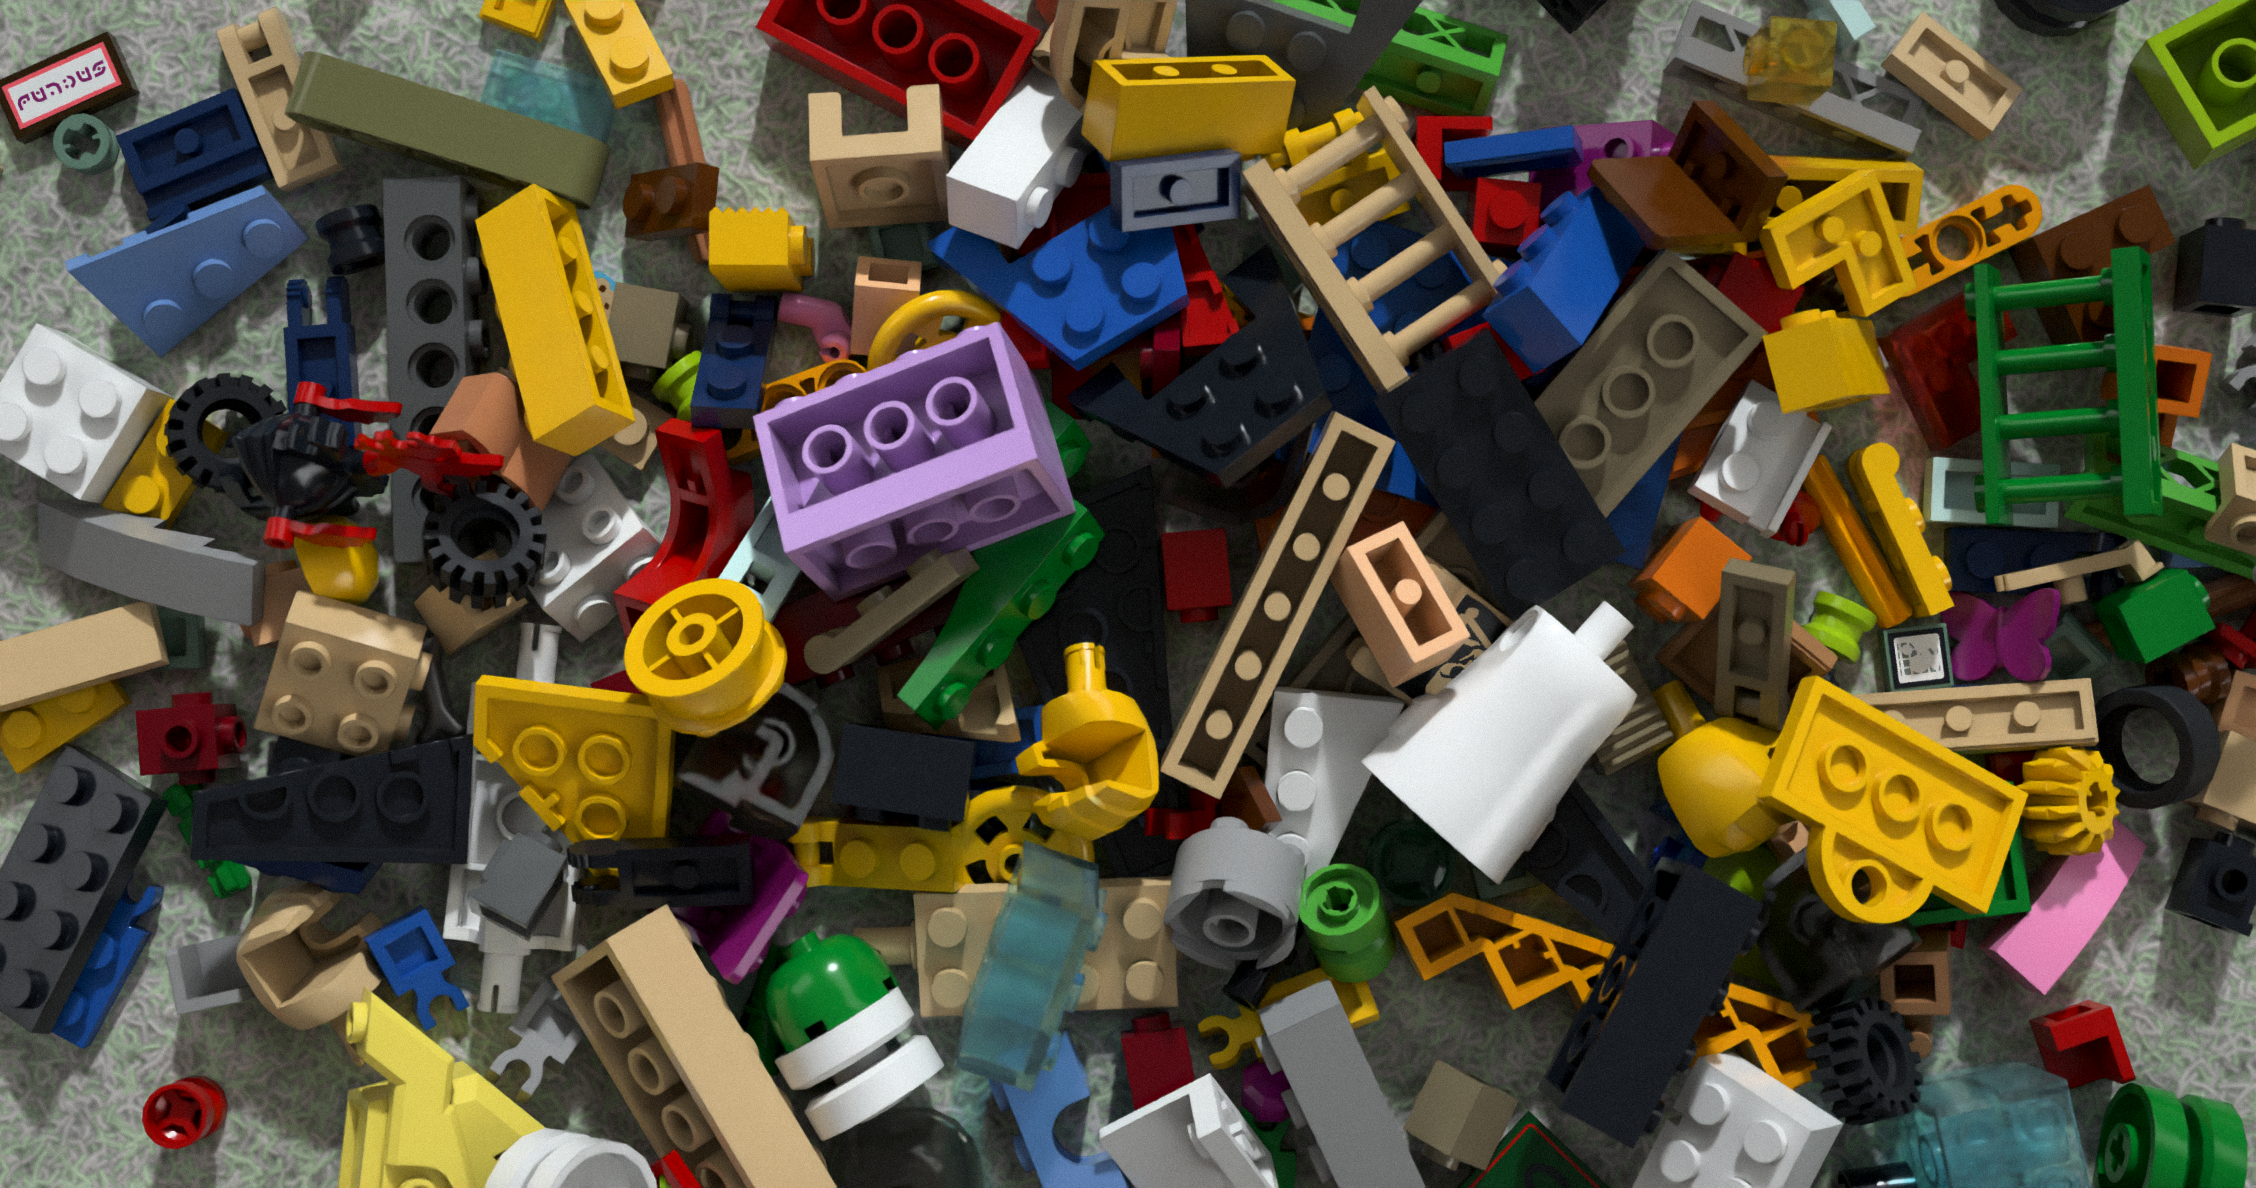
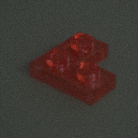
M1964 289L1876 338L1930 451L1944 450L1981 429L1980 391L1968 367L1970 362L1978 358L1976 321H1969L1967 317ZM2004 311V341L2006 343L2018 336L2007 311Z

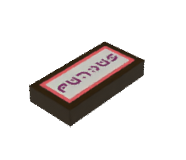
M108 31L0 79V104L16 140L23 144H28L54 132L59 124L71 115L83 113L92 115L140 93L115 36Z

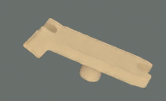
M2136 539L2133 542L2127 540L2110 551L1994 576L1997 592L2010 591L2053 581L2054 589H2057L2060 593V605L2088 600L2083 574L2117 567L2125 580L2131 583L2144 581L2165 566L2162 562H2155L2142 542Z

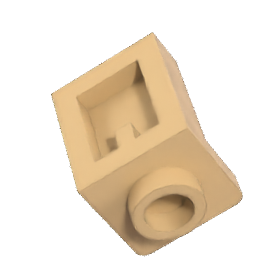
M2231 442L2218 459L2222 504L2205 524L2204 537L2208 541L2256 556V450Z

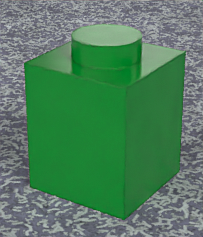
M2162 568L2144 581L2127 583L2091 602L2118 659L2147 664L2216 628L2207 611L2210 607V598L2205 587L2194 575L2189 574L2188 570Z

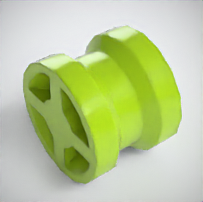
M699 350L686 355L676 362L658 379L651 390L661 402L672 404L677 410V419L691 422L690 403L702 354Z
M1818 591L1812 602L1815 613L1810 623L1801 625V627L1837 655L1838 661L1856 664L1861 654L1858 643L1864 632L1873 629L1878 619L1877 616L1863 606L1829 592Z

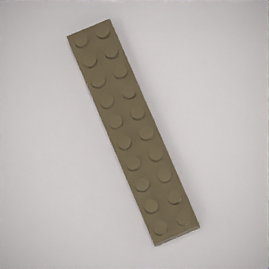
M1670 248L1661 249L1593 327L1582 346L1575 349L1532 398L1605 518L1608 517L1763 340L1762 336L1768 334L1767 331ZM1439 506L1413 536L1423 555L1433 558L1461 582L1508 615ZM1349 612L1284 686L1398 698L1382 686L1354 670L1350 663L1351 660L1345 655V650L1357 636H1362ZM1272 701L1264 709L1244 750L1248 756L1264 769L1266 766ZM1405 702L1400 714L1409 707ZM1373 773L1360 799L1378 779Z

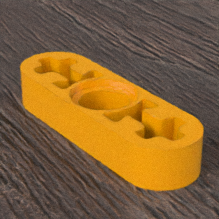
M2006 185L1918 228L1917 235H1904L1900 237L1907 259L1922 252L1927 263L1912 270L1917 288L1895 301L1906 299L2030 237L2036 232L2042 220V206L2038 197L2024 186ZM2001 200H2003L2007 207L2018 205L2022 209L2023 216L2015 221L2018 231L2009 223L1985 234L1980 223L2003 210ZM1971 212H1976L1977 220L1971 215ZM1955 227L1965 234L1968 241V251L1962 260H1949L1940 253L1937 247V236L1942 228ZM1916 239L1921 241V248L1915 244L1914 241ZM1986 239L1992 243L1991 247L1987 246ZM1930 266L1936 270L1935 275L1930 273Z

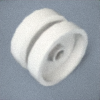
M898 986L889 990L887 995L830 1031L825 1030L821 1033L818 1031L809 1037V1043L789 1053L784 1052L775 1059L776 1065L791 1090H805L832 1076L834 1082L811 1098L805 1110L806 1116L821 1141L830 1139L859 1123H865L887 1111L909 1096L913 1089L928 1080L944 1066L927 1035H914L890 1048L886 1047L885 1043L907 1028L914 1016L912 1009Z
M544 1128L522 1136L501 1155L486 1182L485 1188H657V1183L645 1157L628 1144L591 1138L589 1135L571 1131Z

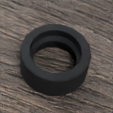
M2147 683L2126 687L2108 694L2094 706L2099 742L2096 746H2092L2090 750L2099 751L2103 762L2112 765L2114 770L2112 784L2120 789L2119 794L2115 798L2116 802L2128 808L2155 809L2196 796L2213 779L2220 760V734L2210 711L2192 693L2172 684ZM2140 708H2152L2160 712L2172 725L2179 741V763L2174 776L2170 780L2159 784L2149 783L2141 779L2129 766L2122 750V730L2127 716Z

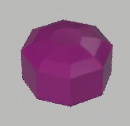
M1258 1058L1243 1069L1241 1105L1258 1121L1284 1122L1290 1117L1281 1095L1282 1092L1291 1088L1284 1071L1281 1070L1271 1075L1266 1063H1259Z

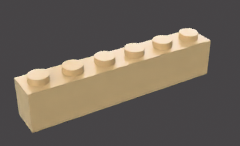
M1331 411L1161 759V772L1220 800L1396 441L1337 412Z

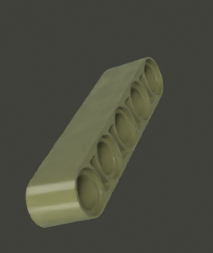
M311 51L304 52L285 110V115L288 118L309 128L520 192L534 183L573 203L576 209L585 211L592 210L611 152V148L593 137L333 56Z

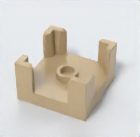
M939 84L911 86L907 89L908 131L843 136L841 95L838 92L808 94L810 164L828 229L948 220L946 175L952 169V157L949 140L944 141L943 109Z

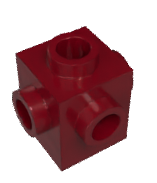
M212 692L171 695V708L135 711L140 776L177 773L179 786L219 782L218 769L241 767L240 754H243L246 749L247 732L243 718L237 715L236 704H213Z

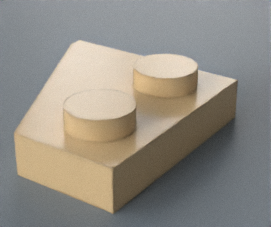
M926 656L876 668L882 713L887 728L899 731L1008 743L1021 741L1006 661L999 667L987 672L971 691L966 707L956 717L946 720L938 731L934 730L896 696Z

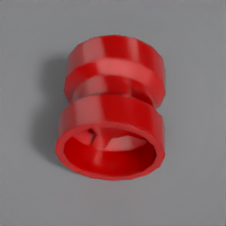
M189 1076L162 1086L149 1096L143 1107V1126L146 1134L154 1143L163 1148L180 1149L211 1136L221 1128L227 1116L228 1102L225 1092L217 1082L206 1076ZM199 1110V1116H198V1118L195 1120V1118H196V1116H197V1111Z

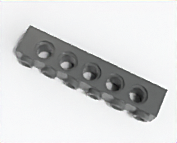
M460 175L383 179L389 402L403 404L401 415L390 419V430L393 431L392 437L397 440L407 441V432L413 431L423 433L426 436L429 435L462 378L480 375V358H488L490 353L488 324L486 320H479L478 295H486L488 291V270L484 266L481 257H477L476 232L478 231L475 223L476 219L486 214L485 202L481 194H475V187ZM448 232L450 236L449 250L440 259L429 261L426 255V247L429 240L438 233ZM450 295L452 299L450 315L441 323L431 324L428 318V309L431 302L438 296ZM451 357L454 363L452 379L445 386L434 388L430 381L432 366L441 358ZM399 468L394 473H391L394 563L408 566H424L425 519L429 510L435 512L434 496L436 493L428 491L421 486L422 480L419 475L404 468ZM444 474L443 483L452 482L457 486L464 484L468 494L475 493L467 477ZM476 530L469 532L460 539L459 547L465 555L475 558L485 553L486 548H494L496 531Z

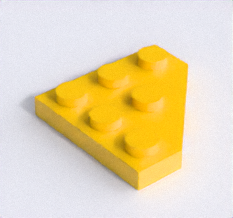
M484 674L475 683L473 745L490 764L497 761L521 787L518 794L553 832L559 828L573 844L581 840H596L599 838H610L619 842L620 839L670 837L676 731L667 727L656 716L648 695ZM587 868L595 877H600L601 875H615L619 877L618 868Z

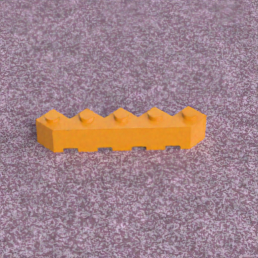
M1445 887L1388 915L1391 926L1415 973L1420 978L1426 981L1478 955L1500 1000L1512 1010L1564 984L1577 1011H1579L1615 944ZM1730 981V988L1722 1006L1714 1016H1704L1692 1038L1697 1041L1698 1046L1689 1068L1694 1067L1699 1056L1721 1053L1738 1044L1747 1061L1794 1090L1812 1081L1810 1071L1817 1070L1815 1061L1807 1060L1806 1048L1814 1046L1806 1038L1807 1030L1815 1026L1811 1022L1812 1018L1807 1008L1789 1000Z

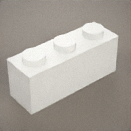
M1035 65L1032 66L946 175L949 224L1015 249L1021 246L1034 227L1041 228L1045 224L1054 200L1064 187L1070 188L1074 185L1080 174L1083 161L1094 148L1081 134L1084 115L1063 97L1055 78L1042 73Z

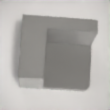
M242 933L166 951V962L177 1015L237 1003L256 997L236 961L237 944Z

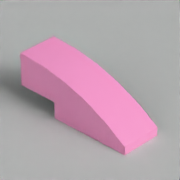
M2115 817L2112 821L2114 828L2113 838L2104 840L2100 852L2087 853L2084 856L2051 854L2027 881L2031 911L2006 914L1978 946L2026 990L2046 995L2097 931L2135 871L2147 845Z

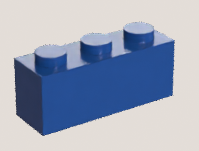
M1595 184L1576 197L1571 191L1563 193L1542 212L1540 218L1545 224L1530 234L1518 247L1517 252L1522 258L1506 269L1494 282L1493 287L1498 293L1482 315L1534 374L1582 346L1645 245V242L1639 238L1637 230L1615 206L1609 204L1603 198L1602 191Z

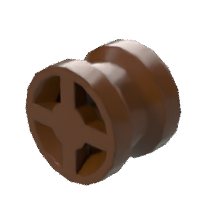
M2200 641L2185 645L2179 651V654L2170 651L2147 663L2145 682L2146 684L2175 685L2192 693L2203 705H2212L2223 701L2229 695L2231 673L2222 653L2213 644Z

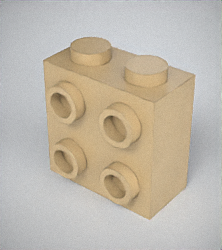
M297 589L284 623L253 728L356 757L388 751L391 740L404 743L416 706L404 703L408 689L422 691L433 654L421 651L428 626Z

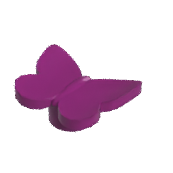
M2043 588L2034 591L2015 602L2009 609L2005 606L1996 609L1985 599L1970 593L1948 592L1954 606L1940 612L1943 623H1946L1947 633L1959 640V643L1950 654L1952 672L1956 678L1971 682L1986 680L1996 672L1998 667H2005L2012 676L2020 680L2037 682L2046 678L2051 670L2052 658L2044 641L2052 636L2056 628L2060 607V593L2057 589Z

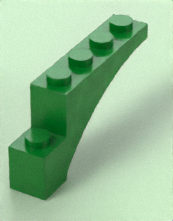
M1043 396L1065 475L1068 479L1079 470L1084 462L1085 454L1092 447V444L1073 417ZM1073 499L1076 512L975 550L973 558L980 569L966 579L949 619L927 656L896 695L934 730L938 731L946 720L956 717L966 707L971 691L989 670L999 667L1008 658L1013 649L1014 641L1030 622L1042 617L1051 608L1056 598V592L1075 570L1084 568L1095 556L1099 542L1106 534L1089 510L1075 499Z

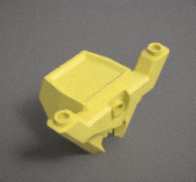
M365 986L361 1002H350L346 1018L347 1043H356L357 1055L387 1080L348 1090L337 1188H485L486 1182L501 1155L522 1136L545 1128L464 1061L454 1063V1057Z

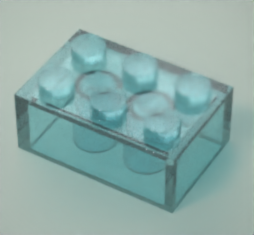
M1024 840L961 1014L954 1068L1029 1092L1033 1091L1040 1069L1047 1072L1052 1071L1063 1038V1033L1058 1032L1063 1011L1074 1012L1083 988L1085 974L1081 973L1080 970L1085 950L1096 952L1106 926L1107 913L1102 911L1106 901L1107 890L1099 888L1098 864Z

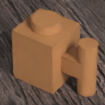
M1883 928L1878 950L1881 1000L1891 1004L1890 1013L1898 1011L1900 1015L1905 1016V1030L1910 1029L1914 1037V1041L1909 1043L1911 1052L1919 1051L1920 1058H1924L1930 1054L1932 1049L1935 1025L1934 1015H1951L1953 976L1950 928Z

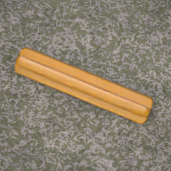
M1818 454L1800 489L1809 494L1818 504L1821 515L1820 525L1869 611L1877 616V625L1882 629L1894 627L1908 619L1913 614V609L1828 459L1823 454Z

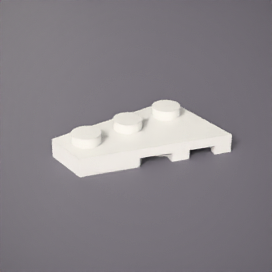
M1275 686L1272 698L1264 786L1275 804L1282 821L1268 835L1283 843L1297 846L1302 850L1305 855L1304 882L1318 869L1329 865L1372 774L1361 760L1387 735L1386 728L1400 715L1404 701L1399 698Z

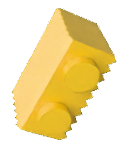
M715 206L709 212V272L720 281V284L728 292H784L785 290L803 292L804 276H814L815 273L814 238L807 237L806 226L796 225L783 207L774 212L768 206L761 212L755 206L748 212L742 206L735 212L729 206L721 212Z

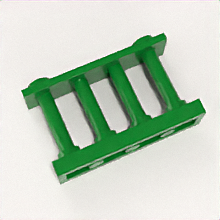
M2139 246L2111 249V267L2102 268L2101 275L2002 286L2000 270L1987 263L1973 265L1974 282L1966 284L1965 308L1969 321H1976L1983 454V474L1975 476L1974 500L1978 513H1985L1986 524L2013 526V504L2112 498L2114 504H2123L2125 516L2133 518L2162 517L2163 498L2150 254ZM2103 301L2105 308L2113 307L2115 333L2105 334L2103 341L2005 350L2004 311ZM2106 367L2108 373L2117 372L2118 399H2109L2107 406L2008 414L2006 376ZM2109 432L2112 439L2120 438L2121 464L2112 465L2111 472L2011 479L2009 440Z

